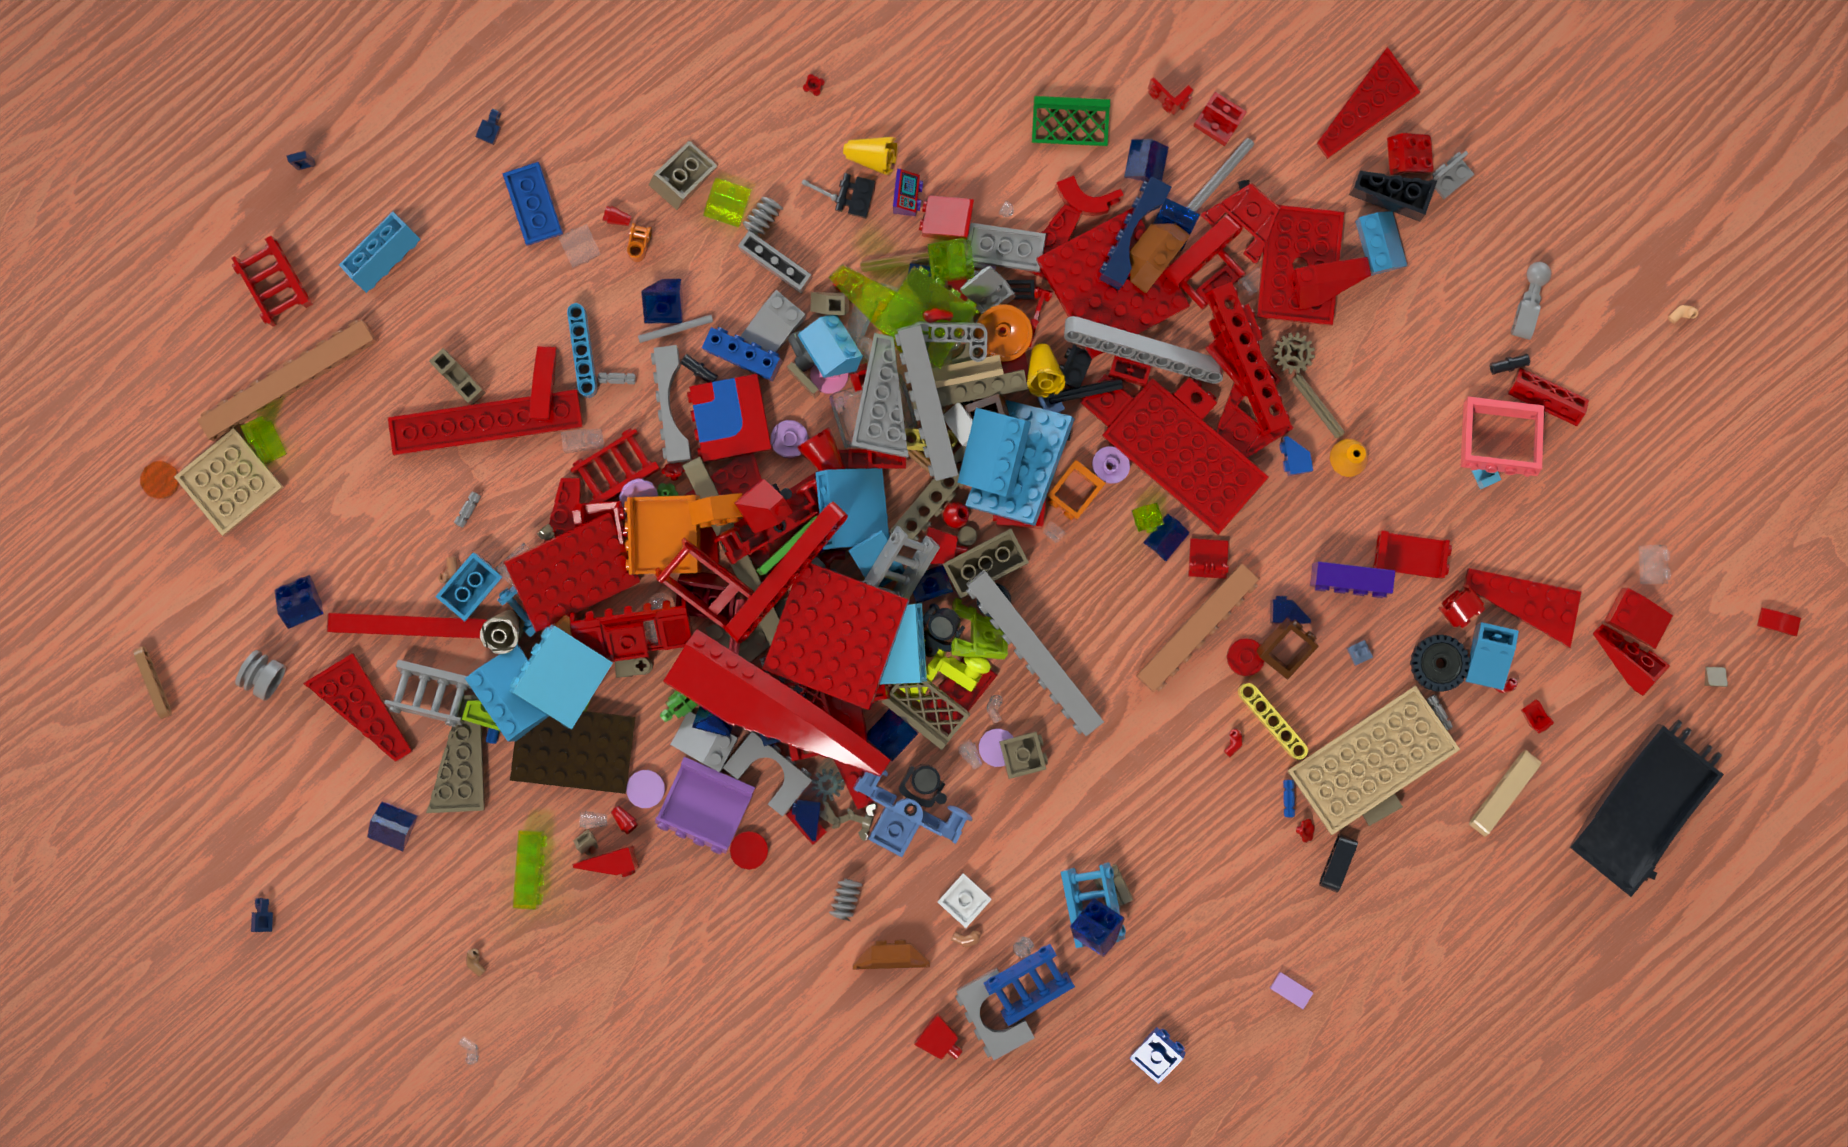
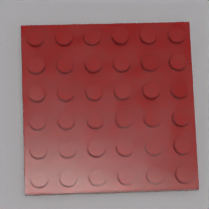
M1134 208L1036 258L1038 265L1068 317L1083 318L1138 335L1190 307L1181 289L1177 288L1164 276L1168 266L1147 293H1144L1131 283L1130 273L1119 290L1099 279L1101 276L1099 270L1104 262L1107 263L1109 259L1107 254L1111 246H1115L1118 241L1115 239L1120 229H1124L1126 224L1123 221L1128 213H1132ZM1141 219L1132 233L1129 252L1147 230ZM1085 347L1092 359L1105 353Z
M810 563L792 584L762 669L870 710L910 600Z

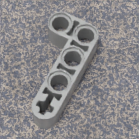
M915 323H920L923 331H929L928 327H931V337H928V332H923L925 342H969V354L972 360L980 362L986 358L987 330L982 323ZM942 327L945 333L939 337L934 334V330ZM956 328L964 329L963 336L956 337L953 334ZM976 328L983 329L984 333L981 337L973 335V331ZM976 347L983 349L981 356L977 357L972 354Z

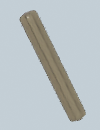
M1297 374L1293 377L1292 382L1334 437H1341L1345 431L1303 376Z

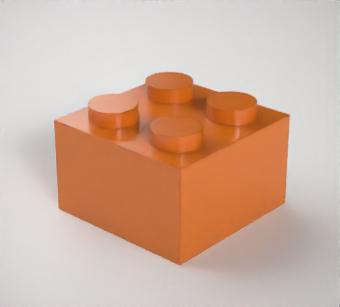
M742 493L710 496L688 502L692 526L700 525V528H706L712 525L723 526L728 525V523L739 522L738 518L743 516L734 502L742 496Z

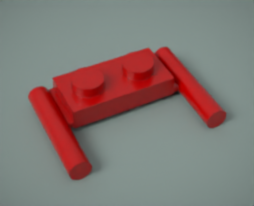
M1224 249L1218 255L1227 264L1202 284L1196 291L1187 282L1181 287L1202 310L1209 305L1205 293L1230 282L1235 285L1246 274Z

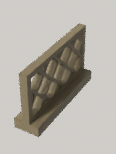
M928 679L922 683L895 684L889 692L890 698L882 701L883 704L941 750L971 714ZM918 687L919 696H910L909 688ZM922 687L931 689L932 695L923 696ZM905 688L906 697L898 695L895 692L896 689ZM933 699L934 708H925L924 700ZM937 699L946 701L947 707L938 708ZM911 700H920L922 709L913 707ZM952 711H958L964 717L961 720H953ZM926 712H935L937 721L928 719ZM939 712H948L949 720H941ZM941 724H950L952 732L948 735L942 730Z

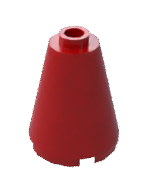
M830 427L797 447L819 471L845 469Z

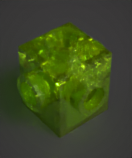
M1158 503L1132 510L1138 532L1146 530V533L1157 531L1158 526L1164 525Z

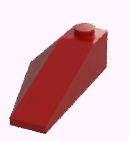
M1368 257L1296 268L1292 274L1300 310L1319 306L1370 277L1371 271Z

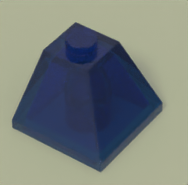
M661 279L641 291L644 324L683 322L681 279Z

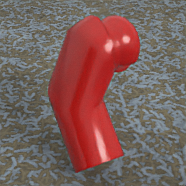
M1510 678L1506 680L1504 690H1495L1500 693L1514 691L1518 682L1516 679Z
M1237 729L1230 731V745L1224 750V753L1229 758L1243 745L1242 733Z

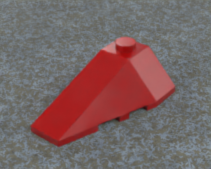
M1601 624L1593 632L1594 637L1627 684L1642 696L1648 692L1670 667L1669 664L1649 650L1648 653L1638 648L1639 644L1627 642L1624 640L1623 635L1604 624Z

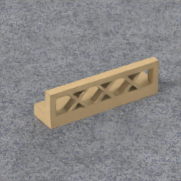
M1000 355L986 357L980 362L970 360L932 368L936 388L1004 374Z

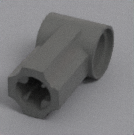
M798 331L788 336V340L796 355L795 364L801 371L805 372L813 367L815 363L799 339L798 334L801 331Z

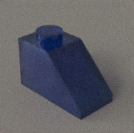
M1276 596V599L1270 600V623H1282L1288 617L1292 621L1296 619L1300 624H1311V619L1293 600H1287V596Z
M798 799L797 803H793L792 815H795V820L812 841H816L821 802Z

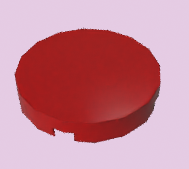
M1248 638L1239 639L1232 643L1226 656L1230 669L1241 676H1252L1258 673L1265 662L1256 651L1261 644Z
M742 832L731 843V859L742 869H756L767 858L768 844L764 837L757 832Z

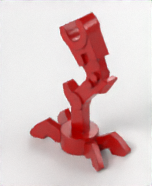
M1036 287L1034 291L1035 298L1038 299L1040 297L1035 310L1034 319H1031L1032 339L1029 347L1032 345L1034 333L1039 323L1037 319L1041 312L1043 300L1045 299L1048 302L1053 295V291L1044 290L1040 287Z

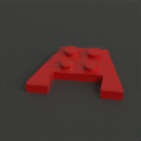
M1251 183L1203 212L1200 216L1213 227L1226 212L1255 237L1243 254L1253 263L1257 264L1281 208Z
M1233 383L1216 432L1248 458L1291 431L1294 427L1290 424L1263 435L1259 424L1238 407V404L1246 395Z

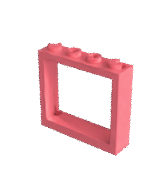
M1467 397L1463 404L1461 467L1471 468V470H1486L1489 473L1505 472L1507 475L1538 476L1542 470L1544 406ZM1473 412L1535 420L1534 463L1471 455Z

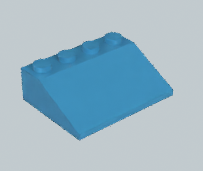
M976 408L957 483L998 495L1012 497L1031 421Z
M518 644L512 651L498 655L465 678L508 742L517 741L549 717L543 711L514 693L509 692L512 680L520 675L522 664L528 660Z

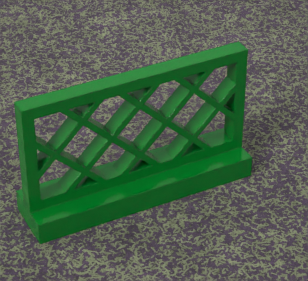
M1034 96L1032 143L1108 146L1110 99ZM1037 108L1046 109L1050 116L1041 122L1037 117ZM1058 110H1065L1069 115L1062 123L1054 116ZM1078 110L1084 111L1088 116L1081 124L1073 117ZM1097 111L1105 112V120L1100 125L1092 117ZM1051 117L1059 124L1052 132L1044 125ZM1069 118H1072L1078 125L1071 133L1063 126ZM1089 118L1097 126L1090 134L1082 127ZM1038 121L1040 125L1036 128V123ZM1043 126L1049 135L1045 139H1036V131ZM1060 127L1068 134L1063 140H1058L1053 135ZM1078 128H1081L1087 135L1082 141H1077L1072 136ZM1098 128L1104 134V142H1096L1091 137ZM1052 136L1054 140H1048V138Z

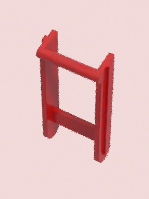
M683 538V548L664 570L658 567L655 577H657L658 582L664 583L725 629L729 621L719 614L738 591L747 598H750L754 591L686 538ZM688 553L729 583L710 606L669 576Z

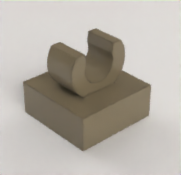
M589 829L573 840L581 854L585 852V854L590 855L591 853L588 849L591 846H594L596 849L599 848L593 833Z

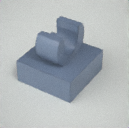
M1365 640L1346 648L1355 666L1373 658Z

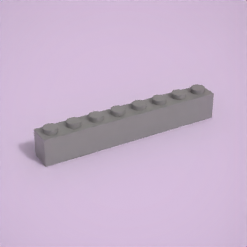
M918 323L897 329L898 334L895 335L897 346L901 345L903 353L899 354L902 365L906 364L908 372H904L907 384L911 383L912 390L909 391L911 402L916 403L917 409L914 410L916 421L920 420L922 428H918L921 440L925 439L926 446L923 447L925 457L930 458L931 465H928L930 477L934 476L937 481L957 476L958 472L921 325Z

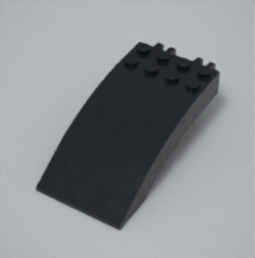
M1677 720L1669 730L1664 725H1656L1607 787L1570 845L1574 852L1630 897L1633 896L1656 868V864L1680 829L1724 775L1714 767L1721 758V753H1715L1709 761H1706L1704 758L1711 752V745H1706L1698 754L1684 743L1692 731L1690 728L1684 729L1679 737L1674 735L1681 727L1682 722L1680 720Z

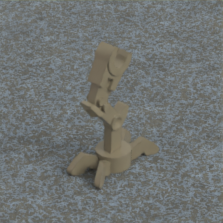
M825 800L823 801L825 805L824 811L815 807V811L825 821L831 823L833 829L839 828L841 823L849 820L862 823V829L858 833L860 838L865 841L868 838L866 833L870 831L873 822L874 810L877 809L878 805L875 803L867 806L865 817L856 815L852 809L847 808L848 814L839 818L835 816L829 803Z

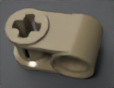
M645 657L615 662L616 678L645 675L653 669L652 661ZM642 661L644 664H647V667L644 669L639 668V664H642Z

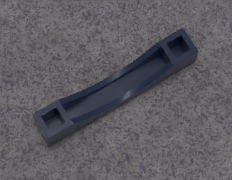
M1153 176L1148 181H1143L1139 189L1142 191L1140 197L1136 196L1131 205L1134 209L1132 213L1126 215L1123 221L1126 225L1123 230L1120 229L1115 239L1118 241L1115 246H1111L1107 254L1109 259L1107 263L1104 262L1099 270L1101 273L1099 279L1118 290L1124 285L1132 269L1129 258V246L1134 228L1142 217L1159 209L1164 204L1172 188L1171 186Z

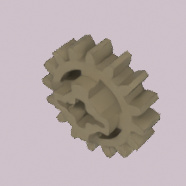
M1289 333L1288 338L1282 336V342H1276L1278 348H1274L1273 352L1277 353V355L1273 359H1278L1279 361L1276 366H1283L1282 372L1288 369V374H1292L1293 370H1295L1296 374H1299L1300 369L1302 371L1307 370L1305 365H1312L1309 359L1315 358L1311 354L1315 348L1309 347L1312 341L1306 342L1307 336L1299 338V333H1296L1295 337H1293L1292 333ZM1291 341L1298 342V343H1300L1301 345H1295V344H1293V342H1291ZM1284 346L1285 356L1282 357V348ZM1306 350V358L1304 361V358L1302 356L1303 351ZM1292 351H1297L1298 353L1296 356L1293 357L1290 355ZM1287 362H1292L1297 366H1291Z

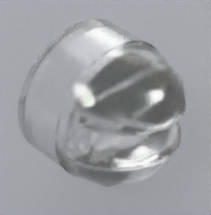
M1006 200L999 214L1003 217H1010L1014 213V207Z

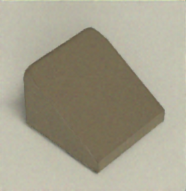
M1705 667V686L1728 687L1726 669L1723 667Z

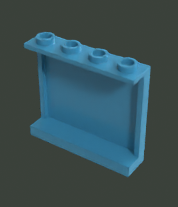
M882 468L838 469L815 472L819 512L821 513L829 503L835 502L848 515L847 520L823 549L853 547L855 544L865 541L872 534L878 533L881 530L887 540L890 538Z

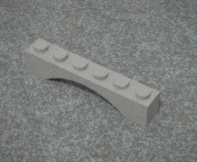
M677 345L654 348V353H651L652 364H656V372H653L654 382L655 384L658 383L659 391H656V400L661 405V410H658L659 421H663V429H660L661 440H665L666 446L662 448L663 457L667 459L668 463L692 461L690 442L676 426L670 408L671 385L677 371L681 367L679 349Z

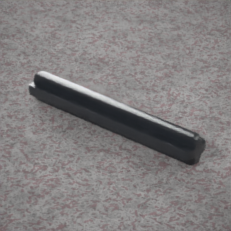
M1121 378L1062 390L1058 394L1053 392L1049 394L1048 399L1050 404L1120 390L1123 389V382Z

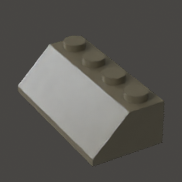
M1009 529L947 561L943 566L961 599L969 595L966 591L968 589L966 584L983 570L986 571L993 581H996L1027 565L1029 562L1012 529Z

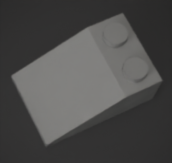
M775 290L742 333L741 337L750 345L754 342L762 346L761 350L768 352L772 350L777 353L788 340V336L794 333L806 319V314Z
M689 712L670 745L712 769L721 772L739 737Z

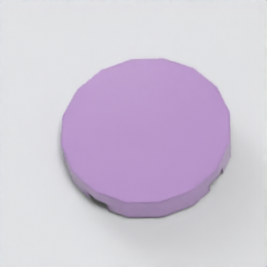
M794 420L782 421L774 427L771 433V444L774 451L784 458L800 456L802 453L797 447L809 439L804 426Z
M635 479L624 485L619 499L622 502V507H624L627 497H657L658 493L651 482Z
M992 729L986 732L981 737L978 745L981 758L988 765L994 767L1005 766L999 741L1013 738V735L1003 729Z
M641 770L629 778L626 788L627 796L635 806L651 808L662 800L665 793V784L662 777L656 772Z

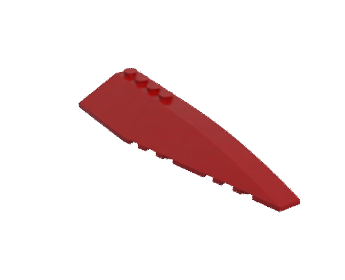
M698 629L688 640L663 680L668 686L733 726H741L745 730L755 731L763 734L765 737L778 739L780 742L793 747L818 753L825 758L829 757L838 760L839 763L855 766L856 769L879 777L891 761L825 711Z

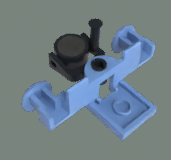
M911 764L909 765L898 787L899 792L906 798L901 799L895 805L893 803L897 796L877 785L881 776L865 772L862 777L859 776L853 787L855 791H859L869 796L873 801L885 806L868 840L900 857H903L919 825L939 836L950 839L956 844L962 834L961 830L966 820H973L972 816L966 811L952 805L947 807L952 811L947 822L922 810L921 806L929 808L934 805L935 801L938 804H944L947 801V796L941 793L945 783L940 780L938 771L929 764H920L916 767ZM884 770L882 775L888 776V772ZM909 777L913 788L918 793L925 795L934 792L932 798H920L907 790L905 784ZM909 806H913L911 811H907Z

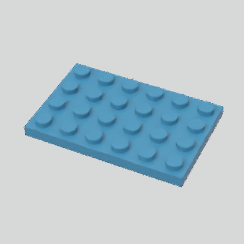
M1005 400L1009 416L1031 421L1013 496L1006 497L972 487L965 505L968 508L1035 526L1075 419L1072 416Z

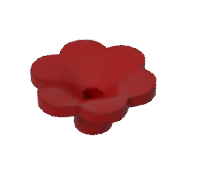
M669 463L661 469V472L666 477H671L672 481H676L678 476H681L685 470L681 463Z
M1311 819L1303 820L1301 826L1296 828V833L1300 834L1304 843L1312 841L1315 827Z

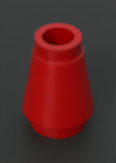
M606 206L602 221H606V224L629 226L632 215H628L614 206Z
M620 806L615 807L611 811L622 832L629 834L638 826L637 819Z

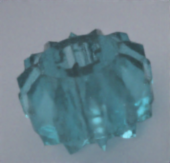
M832 768L829 771V775H827L826 769H822L824 776L822 777L817 772L815 775L820 780H812V783L818 784V786L812 787V790L819 789L820 791L816 796L819 797L823 793V801H826L827 795L830 796L831 801L834 800L832 793L839 797L841 794L836 789L844 790L843 786L838 785V783L844 782V779H836L840 775L839 772L832 776L834 771ZM830 779L833 787L826 790L823 782H827Z

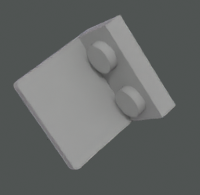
M1467 151L1463 154L1458 152L1446 163L1448 166L1443 164L1432 174V180H1437L1435 190L1443 199L1474 175L1463 161L1469 154Z

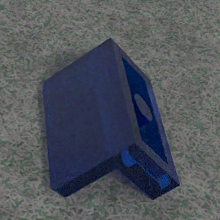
M1167 514L1143 543L1156 552L1164 561H1167L1189 535V531L1180 521Z

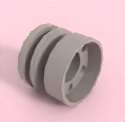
M255 650L242 664L237 674L235 685L239 687L244 686L246 691L254 687L253 695L266 701L274 694L281 683L286 666L276 660L268 663V656H262V652Z

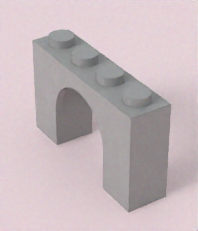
M752 731L723 768L738 780L749 766L759 758H771L777 761L783 769L784 782L768 805L781 816H784L811 783L812 779L810 776L812 774L805 768L800 770L795 766L797 762L792 761L789 755L784 757L780 753L782 750L774 743L764 747L760 734Z
M997 968L956 990L958 995L955 996L959 1005L965 1006L967 1012L964 1014L968 1022L974 1023L976 1027L974 1033L978 1040L982 1039L986 1046L983 1049L987 1057L992 1056L993 1060L1035 1038L1025 1019L1003 1030L991 1029L982 1022L980 1007L983 1001L990 996L983 983L990 977L1000 973Z

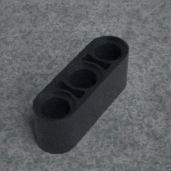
M1342 834L1337 836L1320 878L1319 886L1336 893L1339 892L1356 851L1357 840Z

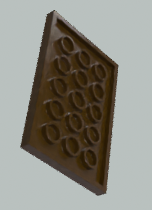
M583 711L572 729L565 727L551 716L547 717L514 742L510 781L626 794L635 717Z

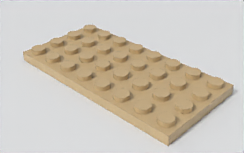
M1414 686L1287 772L1326 829L1333 835L1459 751L1460 748L1418 688Z

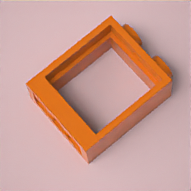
M1075 460L1048 494V503L1056 509L1060 507L1064 511L1063 515L1072 521L1074 518L1077 521L1106 483ZM1073 470L1096 487L1078 512H1075L1055 496V493Z

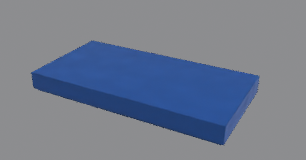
M536 162L502 173L526 246L563 235L540 163Z

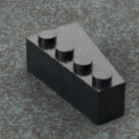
M1359 171L1353 181L1349 195L1420 222L1426 215L1437 180L1426 181L1421 180V178L1410 179L1398 175L1387 176L1382 173Z

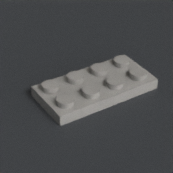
M971 223L964 260L979 264L1040 272V266L1036 258L1043 255L1046 234Z

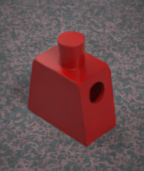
M928 527L927 536L931 537L940 546L930 565H943L954 557L967 552L968 547L957 545L958 537Z
M938 1013L914 1042V1045L941 1060L947 1053L956 1060L963 1051L955 1045L959 1038L958 1035Z

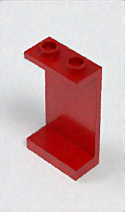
M1381 530L1378 531L1373 568L1395 570V573L1443 579L1449 573L1450 566L1447 564V559L1451 555L1452 545H1449L1450 540L1394 534Z

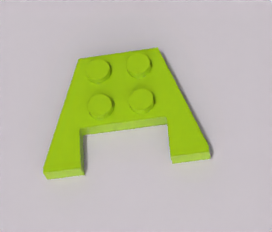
M955 598L952 610L959 617L971 621L970 642L954 638L951 655L1005 660L1008 655V643L1002 637L1004 632L1001 628L996 629L990 622L991 617H983L977 613L976 608L972 606L968 608L961 604L962 600Z

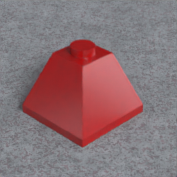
M761 479L734 502L755 534L779 525L793 513L784 497L765 479Z

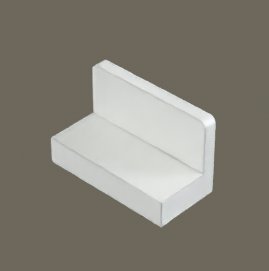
M956 403L943 415L944 420L961 445L967 446L973 420L963 405Z

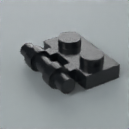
M844 173L843 180H840L839 187H841L839 196L835 200V211L842 212L843 207L847 206L849 207L848 215L866 219L875 181L857 177L854 184L850 182L851 175ZM848 189L853 190L851 200L846 199Z

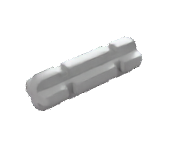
M599 373L598 382L606 384L607 382L610 384H635L636 375L634 373H627V375L625 373Z
M472 491L470 493L469 500H466L459 512L460 515L454 521L459 527L463 528L465 526L466 519H469L476 507L475 504L481 498L476 492Z
M1432 695L1427 698V703L1432 707V710L1448 731L1453 725L1447 719L1448 716L1442 705L1438 703L1439 699L1437 696Z

